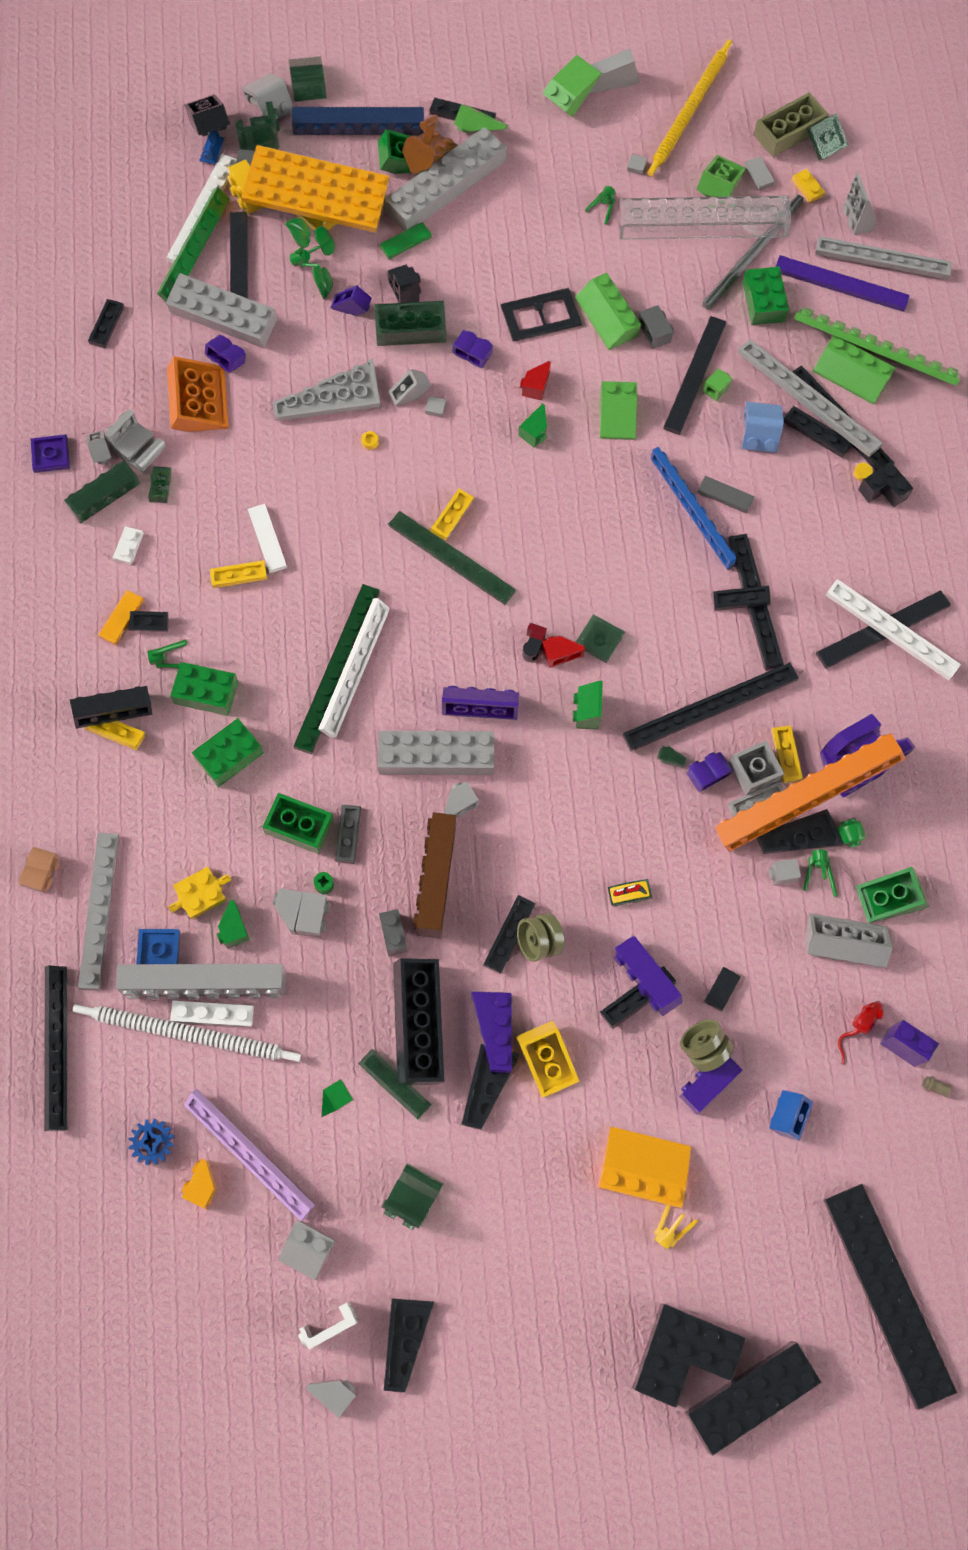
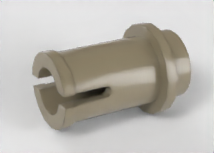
M926 1076L923 1081V1088L928 1092L933 1091L944 1097H948L951 1092V1085L936 1080L934 1076Z

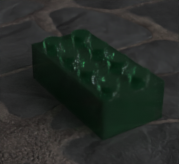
M444 300L374 304L377 346L446 343Z

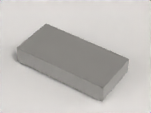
M761 156L745 162V167L758 190L774 185L775 181Z

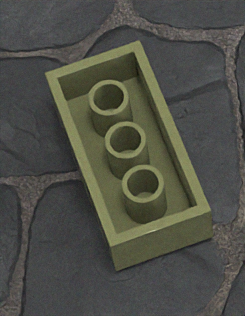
M808 92L757 120L753 135L768 153L774 157L825 129L829 114Z

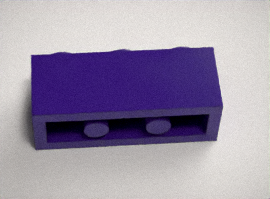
M729 1057L723 1065L707 1072L699 1071L695 1075L697 1079L693 1083L689 1081L681 1088L683 1093L679 1097L697 1115L743 1070Z

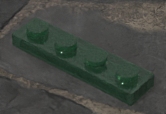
M373 1049L358 1063L362 1069L417 1120L432 1105L412 1085H397V1071Z

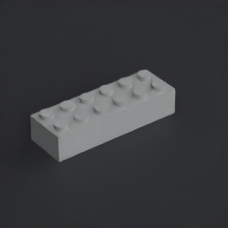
M179 273L165 303L172 314L262 348L265 347L278 319L274 308Z
M379 731V775H493L494 731Z

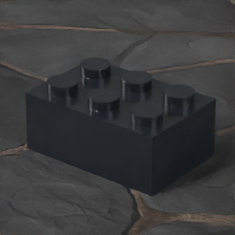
M215 94L184 104L190 124L198 135L208 136L211 134V131H222L230 125L224 104Z

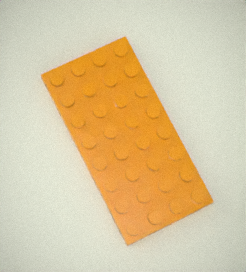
M257 145L241 196V202L376 233L390 176Z

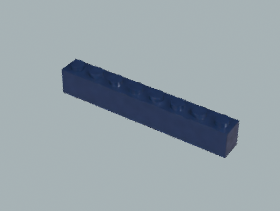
M292 107L293 135H382L386 129L405 135H421L424 133L420 128V122L424 121V107Z

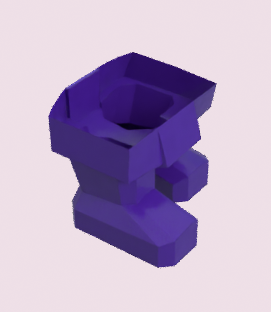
M870 714L840 731L820 752L823 766L836 763L844 755L853 754L863 745L877 741L881 736L879 729L882 724L873 714ZM909 737L896 740L905 757L916 748ZM888 769L844 791L840 795L843 798L881 777Z

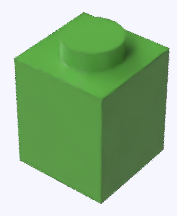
M718 368L705 382L703 392L717 401L729 389L732 378L728 373Z

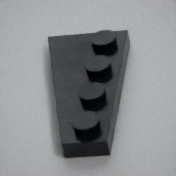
M828 809L779 826L757 838L763 854L842 846L844 844Z
M484 1044L480 1046L461 1123L462 1126L482 1130L511 1074L490 1072ZM512 1052V1070L520 1053Z
M391 1299L384 1391L406 1392L434 1301Z

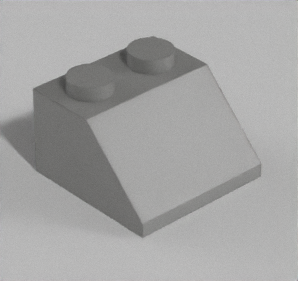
M297 1220L286 1239L278 1260L316 1280L336 1241Z

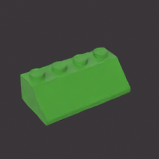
M607 272L591 279L575 296V299L608 350L639 337L641 324Z
M833 336L813 372L874 405L890 380L895 367L849 342Z

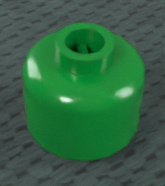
M856 818L841 821V825L838 826V832L843 843L849 844L850 847L861 845V841L866 838L863 823L856 820Z

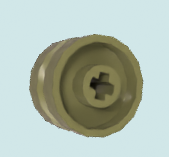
M543 913L536 917H528L519 921L517 927L518 943L522 953L529 961L536 962L562 953L564 948L563 930L553 914Z
M706 1019L692 1025L685 1031L680 1040L681 1049L689 1057L694 1068L700 1072L711 1071L723 1065L731 1056L734 1048L720 1024L714 1019Z

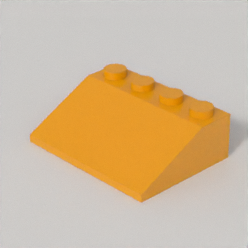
M610 1126L597 1189L680 1209L683 1206L691 1146Z

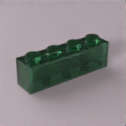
M124 460L121 463L115 464L107 472L100 474L92 482L85 484L77 492L71 493L64 501L68 509L81 524L140 485V482L135 472Z

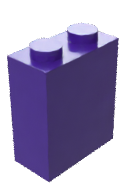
M905 1020L891 1026L880 1042L882 1046L914 1067L929 1061L939 1045L938 1042Z

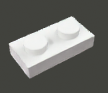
M125 526L113 555V560L132 565L143 537V531Z

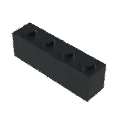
M137 686L131 689L70 699L76 729L153 715L147 686Z

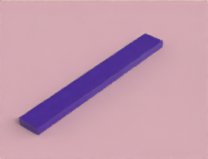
M779 255L776 267L780 266L782 275L902 312L905 311L910 296L909 294Z

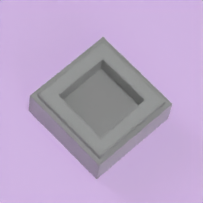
M631 154L627 171L643 175L647 158Z
M429 396L425 414L443 417L446 399Z

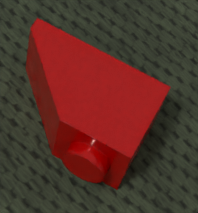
M547 361L526 372L525 378H522L520 382L522 396L542 401L550 375L551 361Z
M550 636L542 641L541 649L549 668L584 657L585 647L565 637Z

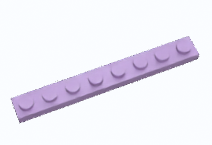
M198 1089L193 1091L184 1106L300 1221L306 1218L315 1206L309 1198Z

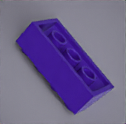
M457 686L443 687L442 715L517 720L519 692L511 689L496 691L493 688L480 690L475 687H467L466 689Z

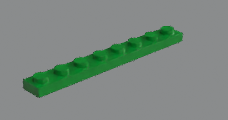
M218 187L213 189L157 292V295L165 302L179 273L189 276L230 200Z

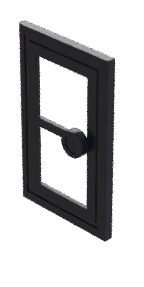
M569 288L500 304L513 342L582 325ZM563 299L570 319L546 324L542 313L544 303ZM534 305V309L538 311L543 325L519 331L512 310Z

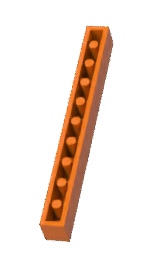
M892 733L882 735L877 741L863 745L853 754L844 755L838 762L830 763L823 770L806 776V779L790 784L787 789L781 792L773 793L770 798L755 803L748 810L738 812L735 817L721 821L715 829L724 847L731 852L906 758Z

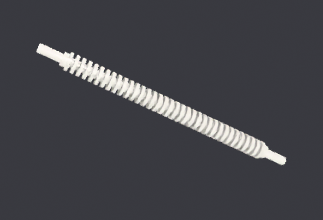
M75 1004L73 1007V1012L89 1015L95 1021L101 1023L116 1024V1026L136 1029L137 1031L142 1030V1032L147 1031V1033L152 1032V1034L157 1033V1035L173 1037L174 1039L178 1037V1040L193 1041V1043L201 1045L204 1042L205 1046L209 1044L210 1047H213L214 1045V1048L219 1047V1049L224 1048V1050H229L230 1048L232 1052L235 1049L237 1053L240 1051L241 1054H244L245 1052L246 1055L250 1054V1056L260 1057L261 1054V1058L266 1056V1059L269 1060L271 1057L273 1061L280 1058L297 1062L301 1060V1054L282 1050L277 1044L273 1047V1044L270 1043L268 1046V1042L263 1044V1041H259L258 1043V1040L253 1041L250 1038L247 1042L245 1037L242 1040L241 1036L237 1038L236 1035L232 1037V1034L227 1035V1033L222 1034V1032L216 1031L211 1033L209 1029L206 1031V1029L202 1028L201 1030L200 1027L196 1028L195 1026L191 1027V1025L186 1026L180 1023L175 1024L173 1021L170 1023L168 1020L155 1019V1017L136 1013L134 1015L132 1012L119 1011L118 1009L103 1006L90 1008Z

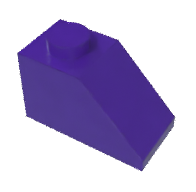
M356 285L337 293L330 308L357 316L369 310L372 298Z

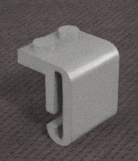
M270 73L242 87L247 101H251L253 105L259 108L264 124L267 125L292 112L293 105L286 85L276 75Z
M130 409L122 413L118 420L108 427L105 433L111 450L142 473L166 448V444L159 437L154 439L153 433L137 422L134 412Z

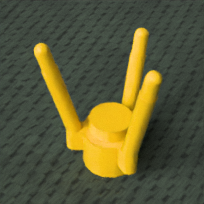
M670 1206L665 1207L660 1223L654 1232L656 1234L654 1240L667 1250L670 1246L674 1247L676 1242L698 1223V1219L693 1220L675 1236L676 1234L673 1232L685 1217L684 1214H681L670 1229L665 1227L662 1230L671 1208Z

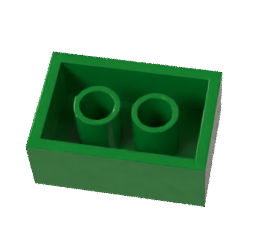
M780 266L746 269L742 283L751 325L785 322L789 307Z
M180 662L170 697L175 705L229 716L239 681L236 673Z
M239 718L191 752L197 763L217 787H220L264 754L261 745Z
M278 793L262 828L264 833L319 854L334 818L331 812Z

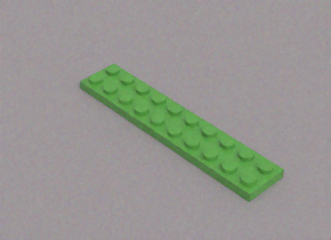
M804 307V309H800L796 313L794 318L955 386L960 381L961 374L958 373L959 370L953 367L944 368L942 363L933 360L930 362L921 354L917 353L916 356L910 354V350L900 347L898 349L893 347L894 344L890 341L884 340V342L877 340L878 337L869 333L864 335L861 333L862 330L852 327L850 329L845 327L846 324L841 321H830V317L824 314H820V316L813 314L814 311L812 309Z

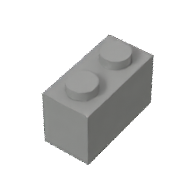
M309 892L302 893L296 925V933L298 935L321 938L322 932L325 933L327 921H324L325 913H329L330 902L326 895Z

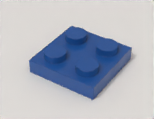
M139 929L136 964H178L180 930Z

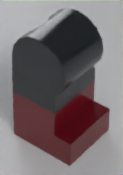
M529 623L527 636L530 637L528 642L524 644L522 656L526 661L533 662L538 658L542 648V641L546 637L547 628Z

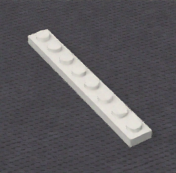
M224 154L221 155L167 255L168 262L174 263L213 189L218 187L222 192L224 191L229 182L227 178L229 175L228 167L236 164V158Z
M838 579L826 593V596L948 681L961 665Z
M379 598L373 599L319 726V730L330 738L337 737L390 610Z

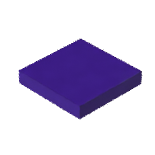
M66 434L30 439L32 470L34 473L70 469L68 437Z

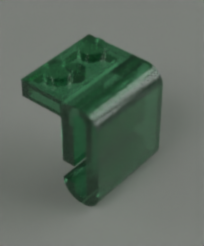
M321 56L289 59L294 102L327 98Z
M272 101L265 102L266 116L250 118L251 126L243 127L242 119L236 122L240 150L255 151L257 145L276 150L279 149L277 131H280L279 121L275 120L278 119L277 108H273Z
M407 1163L387 1200L385 1199L381 1206L385 1210L383 1214L393 1220L396 1217L402 1219V1225L411 1230H414L415 1227L420 1229L444 1183Z

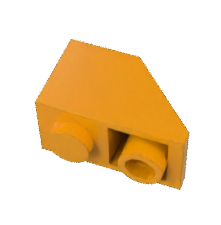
M201 1158L200 1162L197 1161L191 1171L194 1174L190 1181L187 1180L181 1190L183 1193L181 1198L203 1209H208L217 1188L209 1161Z

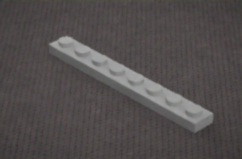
M820 236L818 237L815 251L816 255L947 280L950 277L952 266L951 261Z
M98 833L79 989L100 990L119 839L118 834Z

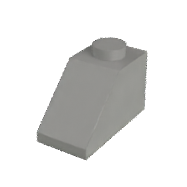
M410 369L393 386L389 394L395 406H400L420 398L431 387V384L424 372Z
M104 430L86 435V442L93 462H98V464L107 463L108 459H111V453Z
M467 781L464 783L459 782L452 787L444 814L456 815V818L479 806V799Z
M279 888L278 894L275 893L273 905H275L278 914L290 932L296 935V925L303 892Z
M341 1379L309 1383L306 1387L313 1396L338 1418L357 1395L354 1392L356 1387L348 1380H345V1382Z

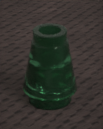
M662 745L657 755L660 763L682 768L687 760V757L669 745L667 747Z

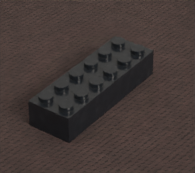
M400 958L393 963L397 1085H437L444 1082L439 959Z
M791 1341L684 1413L707 1452L713 1456L822 1382L798 1343Z

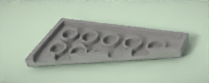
M373 358L367 360V363L361 366L359 364L354 366L350 371L340 372L318 382L316 386L306 387L298 394H290L273 402L275 420L282 421L381 407Z

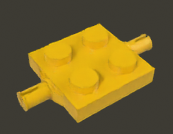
M207 866L173 885L178 901L168 905L171 913L183 908L192 920L227 901L222 893L221 886L232 880L228 873L217 879Z

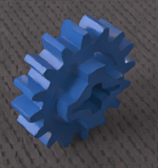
M146 1119L144 1126L138 1123L139 1129L137 1131L132 1129L131 1132L134 1134V1137H130L128 1140L133 1142V1145H130L128 1149L134 1150L131 1155L132 1157L139 1156L137 1162L142 1163L145 1159V1165L149 1166L151 1161H153L154 1165H158V1159L166 1161L164 1155L172 1154L169 1147H174L175 1144L171 1143L170 1140L175 1138V1135L169 1134L172 1130L171 1127L164 1128L165 1122L162 1121L158 1125V1120L154 1119L151 1124ZM154 1128L161 1130L163 1135H156ZM144 1132V1136L141 1140H139L141 1134ZM151 1138L156 1140V1142L153 1143V1147L148 1145V1142L151 1141ZM162 1144H165L162 1151L159 1153L160 1147L162 1146ZM140 1150H148L150 1156H145Z

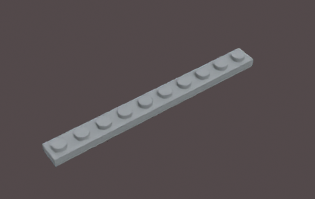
M751 339L738 349L740 356L868 457L881 447L882 442Z

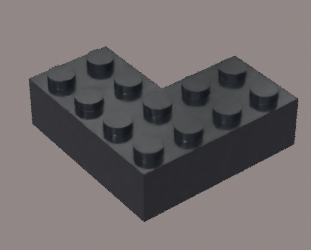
M661 1303L632 1389L676 1408L690 1365L732 1381L746 1338Z

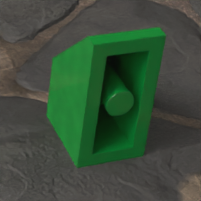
M543 403L519 426L518 435L534 448L538 444H542L547 437L546 409Z
M234 899L229 902L218 925L220 931L217 933L218 940L227 949L250 940Z

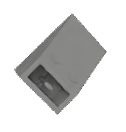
M856 173L851 183L850 191L847 194L845 205H843V213L848 219V226L852 230L853 235L873 231L877 221L859 173Z

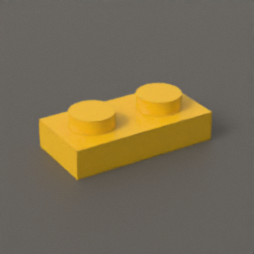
M808 169L793 175V182L810 203L824 197L825 191Z

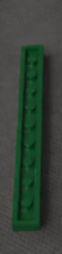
M362 584L294 743V749L312 755L322 732L319 730V726L373 599L378 598L380 589Z

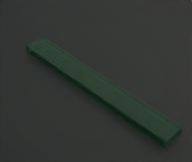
M401 511L388 523L389 527L503 605H506L516 593L515 588Z

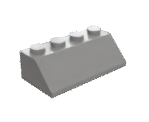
M812 913L808 915L805 942L807 954L815 957H829L833 960H846L855 964H869L873 967H887L892 951L887 926Z

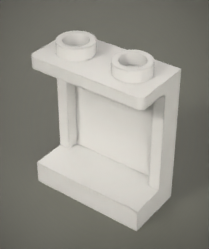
M350 1302L339 1307L344 1320L316 1336H312L307 1325L300 1328L301 1334L298 1337L303 1347L307 1346L308 1349H311L358 1323L359 1320Z

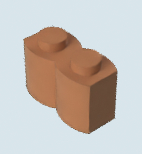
M33 847L20 876L19 884L22 887L45 893L52 885L53 879L51 876L53 872L57 871L60 865L59 856L56 853Z

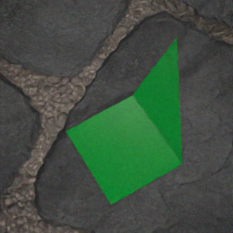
M341 1079L323 1089L321 1118L353 1100Z

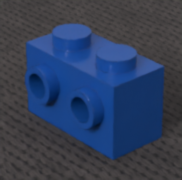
M782 1090L776 1110L771 1118L769 1129L780 1136L800 1141L813 1101L802 1094Z

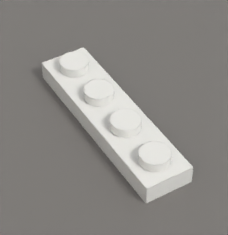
M172 1001L170 1021L252 1027L254 1006Z

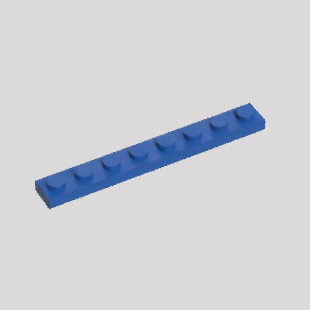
M659 446L654 448L650 459L727 570L732 568L736 561L735 552L729 549L723 535L718 533L714 522L709 520L705 509L700 507L696 496L689 491L685 480L681 479L678 475L676 467L668 461L666 453L662 452Z

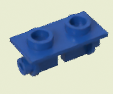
M211 131V134L208 135L199 161L216 165L225 137L219 135V131Z

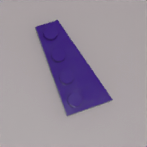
M471 991L490 1072L511 1073L512 993Z

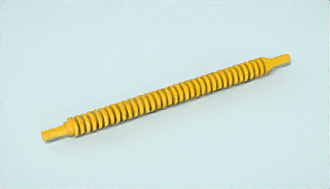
M730 39L713 56L654 154L653 164L647 172L648 176L652 177L657 168L665 163L727 59V52L732 45Z

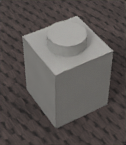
M797 859L777 861L770 866L769 877L770 880H773L774 886L798 882L801 875Z

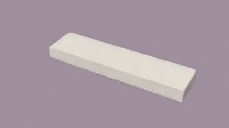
M262 504L249 508L248 512L269 573L286 569L287 565L266 505Z

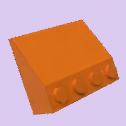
M173 356L167 366L170 429L186 432L228 429L224 369L220 365Z

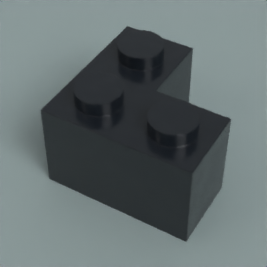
M407 264L387 270L388 282L401 308L420 301L421 288L419 283H421V278L418 272L415 273L413 266L408 268Z
M890 462L864 478L858 491L868 503L883 494L889 503L896 507L908 499L914 488L895 465Z

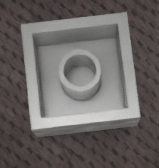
M767 741L732 755L729 761V765L733 769L745 795L780 781L784 775Z

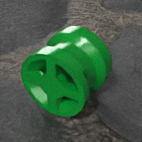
M320 872L314 877L313 883L318 893L324 895L333 890L334 881L329 873Z

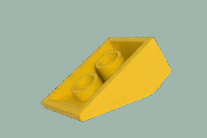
M553 1020L516 1036L542 1098L579 1082L558 1027Z

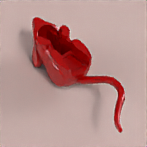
M880 1001L871 1002L863 1006L861 1012L852 1021V1026H854L855 1030L844 1033L839 1037L838 1048L842 1055V1065L845 1062V1055L841 1046L842 1039L860 1033L868 1034L875 1026L877 1020L883 1017Z

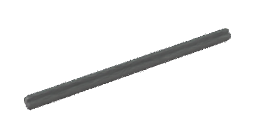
M797 194L705 298L702 304L704 308L708 310L714 305L803 203V196Z

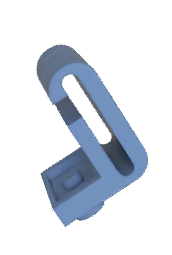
M746 401L742 449L777 453L784 422L782 405Z

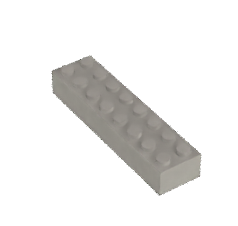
M483 127L436 161L432 167L422 171L385 198V213L404 231L424 222L506 162L507 147Z
M282 964L118 965L116 990L126 996V999H139V996H147V999H159V996H167V999H179V996H187L188 999H199V996H207L209 999H219L220 996H228L229 999H239L240 996L259 999L260 995H268V998L278 999L280 995H286V970Z

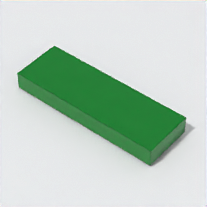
M422 222L380 243V249L389 260L432 238V234Z

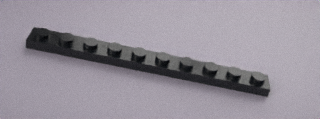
M789 662L624 732L622 736L631 752L796 682L799 677Z

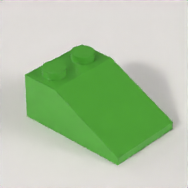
M576 55L551 79L543 94L564 112L573 117L602 73Z
M716 155L703 171L696 190L700 191L704 196L715 198L719 203H727L746 168L720 155Z
M601 382L600 439L635 440L637 382Z

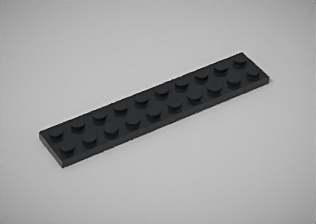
M863 1184L824 1199L823 1201L915 1408L920 1410L957 1393Z

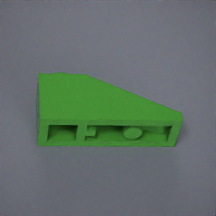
M461 104L454 125L458 126L457 129L464 133L467 131H479L483 127L487 130L508 129L509 126L466 104Z

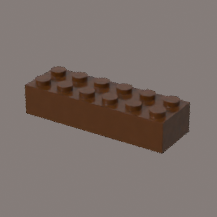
M433 812L432 818H428L427 835L429 837H425L424 844L427 856L422 858V873L424 875H420L419 891H421V894H417L416 900L419 913H415L413 925L414 930H417V936L441 939L456 831V815Z

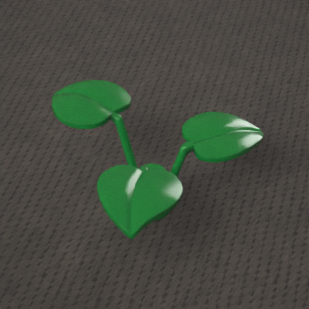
M301 218L291 219L285 223V226L290 230L300 248L290 254V262L295 267L300 265L302 267H313L314 280L324 299L332 290V276L326 267L321 268L319 264L307 262L310 260V253L320 248L325 256L332 255L335 250L334 239L328 229L319 226L315 230V239L319 245L310 250H304L310 243V228Z

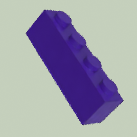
M634 935L615 947L616 956L614 958L620 967L624 966L627 970L628 978L632 982L635 980L638 984L639 992L643 997L647 996L649 998V1003L655 1012L659 1011L664 1016L682 1004L681 993Z

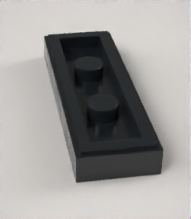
M111 299L106 300L88 339L90 345L106 348L124 309L123 303Z
M769 586L713 591L715 610L771 605Z

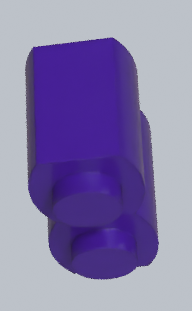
M463 330L453 344L452 353L461 359L468 360L479 368H483L493 353V345L489 340L478 338L475 333Z
M218 335L205 344V355L213 362L218 363L227 372L231 373L245 363L246 353L244 350L232 344L223 335Z
M712 752L705 757L704 761L692 763L689 766L690 769L687 775L698 792H701L731 775L733 769L721 752L716 754Z

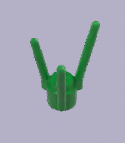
M605 186L602 192L585 209V212H587L599 202L603 204L609 203L604 222L605 225L608 223L613 204L616 201L614 199L616 194L614 188Z
M182 640L162 648L148 650L150 665L156 664V668H179L180 664L163 663V661H166L165 652L186 646L187 640Z
M824 849L812 851V857H808L809 864L803 890H807L812 867L815 865V868L822 869L824 880L827 879V868L833 896L837 897L828 851Z

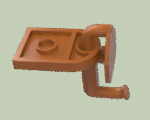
M432 115L420 122V128L425 131L418 137L410 136L405 141L403 154L413 174L432 167L433 162L438 161L458 146L452 139L443 137L435 130L438 122L437 115Z

